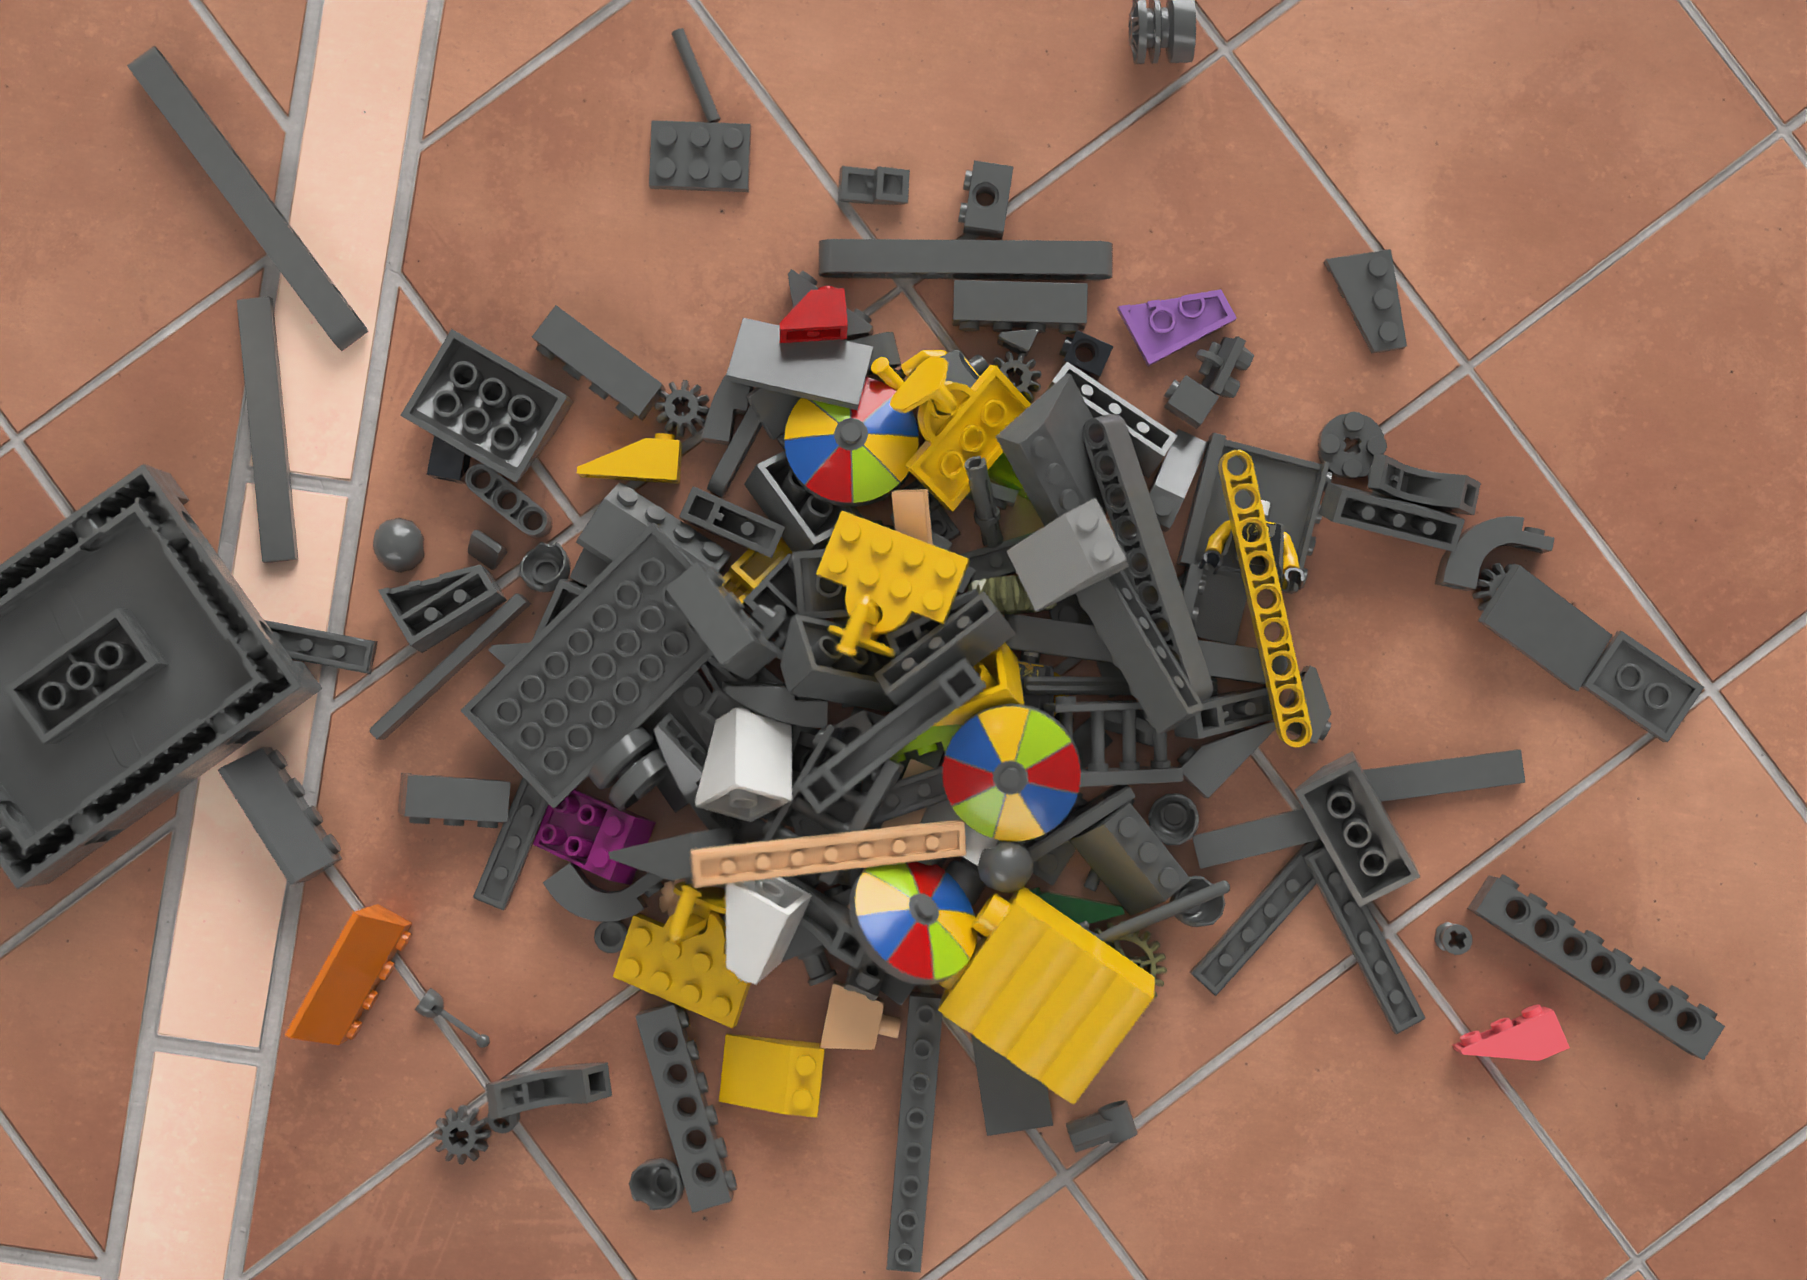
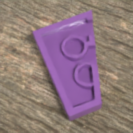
M1221 289L1184 295L1179 298L1161 301L1159 299L1142 304H1129L1117 307L1147 366L1164 359L1237 319Z

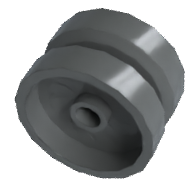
M643 726L633 730L611 747L588 774V777L599 789L613 786L609 794V800L619 811L628 809L648 794L670 771L661 749L650 752L655 738Z

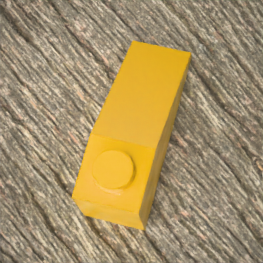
M656 433L655 439H642L578 466L576 474L581 478L680 484L683 444L680 440H675V435Z

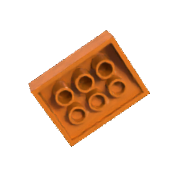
M379 904L354 911L287 1029L285 1036L290 1039L341 1045L348 1039L353 1040L362 1027L363 1022L359 1021L365 1009L369 1011L379 996V993L375 990L381 979L386 981L395 967L396 963L392 962V959L397 950L403 951L412 936V933L408 932L412 922Z

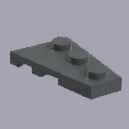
M1391 249L1326 259L1324 264L1328 272H1331L1340 295L1343 299L1345 298L1353 313V319L1370 352L1379 353L1407 347Z

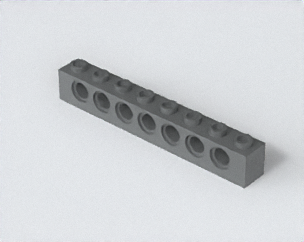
M1503 874L1500 878L1488 875L1468 906V910L1688 1054L1702 1060L1706 1058L1725 1028L1723 1024L1715 1020L1718 1015L1717 1013L1700 1003L1695 1007L1687 1001L1689 998L1688 994L1673 985L1669 989L1659 983L1661 977L1648 968L1642 967L1641 970L1630 964L1633 959L1616 948L1611 952L1602 946L1604 940L1589 930L1582 933L1573 927L1576 921L1560 911L1555 915L1545 909L1548 903L1532 893L1527 897L1519 892L1517 889L1520 885ZM1515 900L1518 903V912L1510 918L1506 913V907L1510 901ZM1543 918L1547 925L1546 931L1542 935L1537 936L1534 927L1536 922ZM1572 937L1575 943L1574 949L1571 953L1565 954L1563 943L1567 938ZM1600 955L1603 965L1598 972L1594 973L1591 963L1595 957ZM1628 974L1631 979L1630 986L1622 991L1620 980L1624 975ZM1657 993L1659 997L1658 1005L1650 1009L1648 1005L1649 997ZM1685 1011L1687 1021L1684 1026L1679 1028L1677 1017Z
M913 991L909 994L887 1270L921 1273L942 1013L938 1011L943 994Z

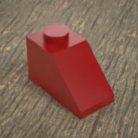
M822 286L817 290H810L779 323L780 343L847 339L848 322L845 289L834 286Z

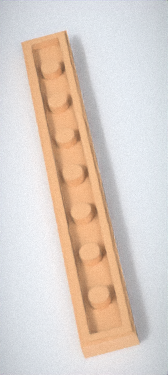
M959 819L690 850L692 884L694 887L965 856V822Z

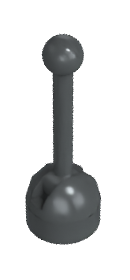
M432 988L428 990L415 1008L416 1012L427 1018H434L438 1015L442 1016L475 1039L477 1045L481 1048L487 1047L490 1043L487 1035L478 1034L445 1011L443 997Z

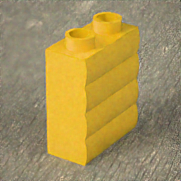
M1023 887L1016 891L1009 901L993 893L971 926L983 935L975 946L971 959L953 977L938 983L945 988L938 1011L959 1027L972 1033L985 1045L1006 1057L1018 1068L1041 1081L1054 1093L1075 1104L1154 999L1155 977L1027 888Z

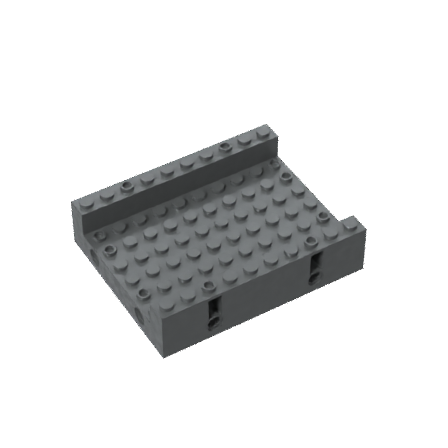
M145 464L139 466L0 565V866L16 889L51 883L323 689L304 662L291 659L183 505L190 500L170 473Z

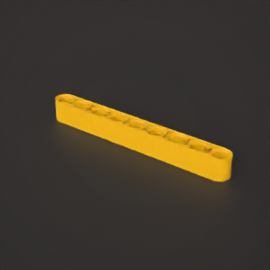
M1233 450L1220 458L1218 470L1276 732L1279 739L1287 745L1302 747L1310 741L1312 727L1254 465L1249 454L1242 450ZM1232 456L1239 457L1243 461L1244 469L1240 475H1233L1227 469V462ZM1241 489L1246 490L1251 496V503L1245 509L1239 508L1234 500L1235 494ZM1249 522L1255 524L1258 528V536L1252 542L1246 541L1242 536V529ZM1255 556L1262 557L1266 563V568L1260 575H1254L1249 568V563ZM1263 589H1268L1273 595L1272 604L1267 608H1261L1257 603V595ZM1271 622L1277 623L1280 627V635L1274 641H1268L1264 635L1265 627ZM1277 656H1284L1288 663L1287 669L1281 674H1275L1271 667L1273 659ZM1285 689H1291L1295 694L1294 702L1288 707H1282L1279 702V695ZM1293 722H1299L1302 726L1301 735L1294 740L1288 739L1286 735L1287 727Z

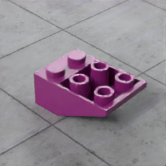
M575 789L556 808L553 809L548 805L533 845L609 881L631 885L637 868L610 859L608 852L648 843L656 822L627 809L619 811L612 803Z

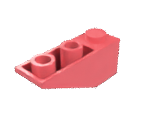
M1540 1004L1523 1009L1521 1011L1522 1016L1510 1020L1508 1017L1499 1019L1490 1024L1491 1029L1479 1033V1031L1466 1033L1460 1037L1461 1042L1452 1045L1455 1051L1463 1055L1541 1061L1570 1047L1554 1010L1545 1006L1541 1007Z

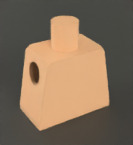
M834 980L820 1045L821 1048L874 1050L878 1034L898 1038L901 1018L882 1014L884 1007L883 998L878 997L875 1001H872L862 993L844 989L845 983Z

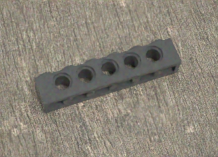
M671 1002L641 1011L635 1017L691 1211L694 1213L731 1202L734 1195L733 1191L737 1190V1183L733 1170L727 1171L723 1159L728 1157L727 1148L723 1137L717 1138L714 1125L718 1124V1117L714 1105L708 1106L705 1093L709 1092L708 1082L704 1072L699 1073L695 1060L700 1059L695 1040L689 1041L686 1028L690 1027V1021L686 1008H680L679 1005ZM669 1031L674 1033L678 1038V1045L674 1048L665 1047L661 1042V1034L663 1032ZM675 1064L684 1066L687 1070V1078L684 1080L674 1079L671 1076L670 1067ZM683 1097L694 1099L697 1104V1110L691 1113L683 1111L679 1104L680 1099ZM692 1130L702 1131L706 1135V1142L702 1145L693 1144L689 1139V1132ZM704 1162L710 1163L715 1167L716 1174L712 1177H704L699 1173L698 1166Z

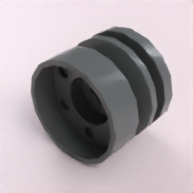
M1133 0L1129 13L1128 36L1134 64L1145 63L1147 49L1150 62L1152 64L1158 63L1161 48L1166 49L1169 63L1193 61L1196 44L1195 0H1167L1166 7L1161 8L1160 0H1149L1148 8L1146 0Z

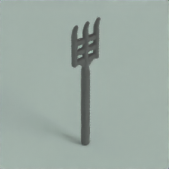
M1222 880L1115 925L1100 934L1089 931V923L1087 921H1083L1079 925L1103 942L1108 943L1224 895L1230 891V885L1227 881Z

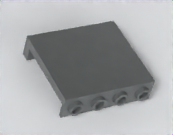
M1213 432L1208 437V444L1205 449L1176 564L1186 566L1190 563L1199 565L1205 554L1209 537L1224 521L1229 520L1218 463L1224 454L1233 450H1242L1249 454L1253 461L1261 500L1272 503L1269 521L1283 524L1284 532L1288 533L1291 537L1298 555L1299 568L1305 575L1303 588L1308 574V569L1304 568L1306 556L1312 555L1316 543V537L1312 536L1314 524H1319L1322 518L1319 515L1321 496L1323 491H1326L1328 482L1332 480V473L1328 472L1330 463L1325 461L1319 464L1226 440L1225 435ZM1232 456L1227 462L1228 471L1233 475H1240L1244 469L1243 461L1239 457ZM1241 489L1235 494L1234 500L1236 505L1242 509L1250 505L1251 496L1246 490ZM1205 563L1203 570L1213 572L1214 567L1209 563ZM1218 570L1217 572L1218 574L1242 579V574ZM1282 574V579L1279 580L1281 592L1289 594L1298 592V585L1293 581H1289L1287 590L1282 589L1284 577Z

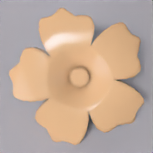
M677 879L675 882H664V887L661 889V893L664 896L659 898V907L663 913L668 912L669 916L675 913L680 896L673 892L674 885L685 881L683 879Z

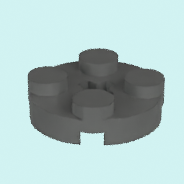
M1350 412L1336 416L1323 427L1318 439V456L1321 464L1325 461L1329 462L1328 472H1331L1335 477L1343 479H1358L1367 476L1369 468L1373 463L1374 454L1384 455L1387 448V442L1379 425L1370 417L1359 412ZM1345 438L1358 441L1357 448L1359 452L1357 454L1353 451L1347 454L1344 451V448L1347 446L1344 442Z

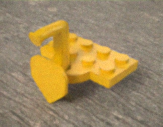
M933 356L924 360L904 382L889 366V360L885 357H880L872 363L871 371L896 391L891 398L890 406L895 411L907 413L919 406L917 415L918 425L926 441L906 463L905 467L947 510L953 512L971 491L964 466L966 460L974 456H980L981 459L985 458L987 469H989L1003 453L995 436L1024 412L1031 403L1003 372L994 365H989L970 388L961 383L945 382L948 362L944 358Z
M841 511L816 572V575L847 587L845 602L847 612L851 617L846 630L830 625L828 628L830 633L842 638L841 643L837 644L836 649L848 655H856L857 651L855 648L857 645L868 651L894 658L896 652L893 649L876 642L879 634L897 630L907 622L912 613L945 624L970 560Z
M682 881L674 885L673 892L680 896L675 913L668 918L665 924L640 913L633 915L613 977L727 1027L734 1028L737 1026L751 983L740 980L735 972L726 968V924L720 916V913L726 914V890L713 886L694 887L693 884L686 885V882Z

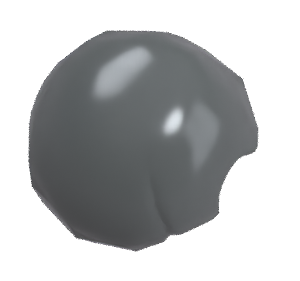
M402 518L386 520L375 532L373 539L374 553L388 570L399 573L413 570L424 558V537L420 529L412 521Z
M540 542L535 549L528 551L520 562V575L530 589L538 592H552L555 590L560 579H568L570 576L571 562L566 551L557 542L554 545Z
M1180 793L1165 794L1155 800L1148 815L1149 826L1162 843L1166 845H1181L1190 840L1196 833L1199 826V813L1194 802L1187 796Z
M1000 841L996 847L984 849L978 863L979 877L983 883L993 890L1007 893L1022 889L1034 871L1031 853L1024 845L1012 841Z
M1192 876L1190 881L1171 896L1170 902L1208 887L1213 883L1203 876ZM1224 895L1174 916L1183 924L1191 927L1213 925L1223 914L1225 907Z
M656 1158L645 1161L632 1172L629 1187L634 1201L645 1202L650 1210L671 1208L682 1198L684 1183L680 1169L675 1163L665 1158Z

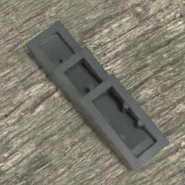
M668 712L653 730L672 775L681 792L709 830L730 827L732 838H734L742 826L737 818L695 807V799L707 752Z
M1304 808L1196 834L1192 837L1200 869L1321 839Z

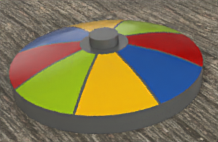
M866 377L858 410L806 398L799 399L789 415L785 428L784 443L790 469L805 490L816 498L833 505L859 507L879 502L903 485L911 474L905 465L919 449V434L912 410L907 413L895 411L890 406L891 398L896 393L893 388L876 379Z
M1021 704L996 705L971 716L953 735L944 757L943 784L947 798L956 814L975 831L1002 841L1029 840L1055 828L1072 809L1081 782L1080 757L1076 745L1067 730L1049 714L1034 707Z
M914 861L867 867L857 877L849 899L851 924L862 948L880 968L908 983L933 985L950 979L969 962L977 941V930L971 927L975 920V915L966 894L945 870L936 864L930 866Z

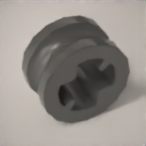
M488 1113V1124L495 1132L507 1133L518 1124L520 1113L509 1117V1125H505V1121L500 1124L496 1119H491Z

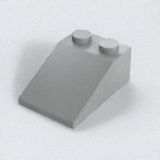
M1096 498L1063 514L1007 550L1036 612L1129 567L1126 557Z

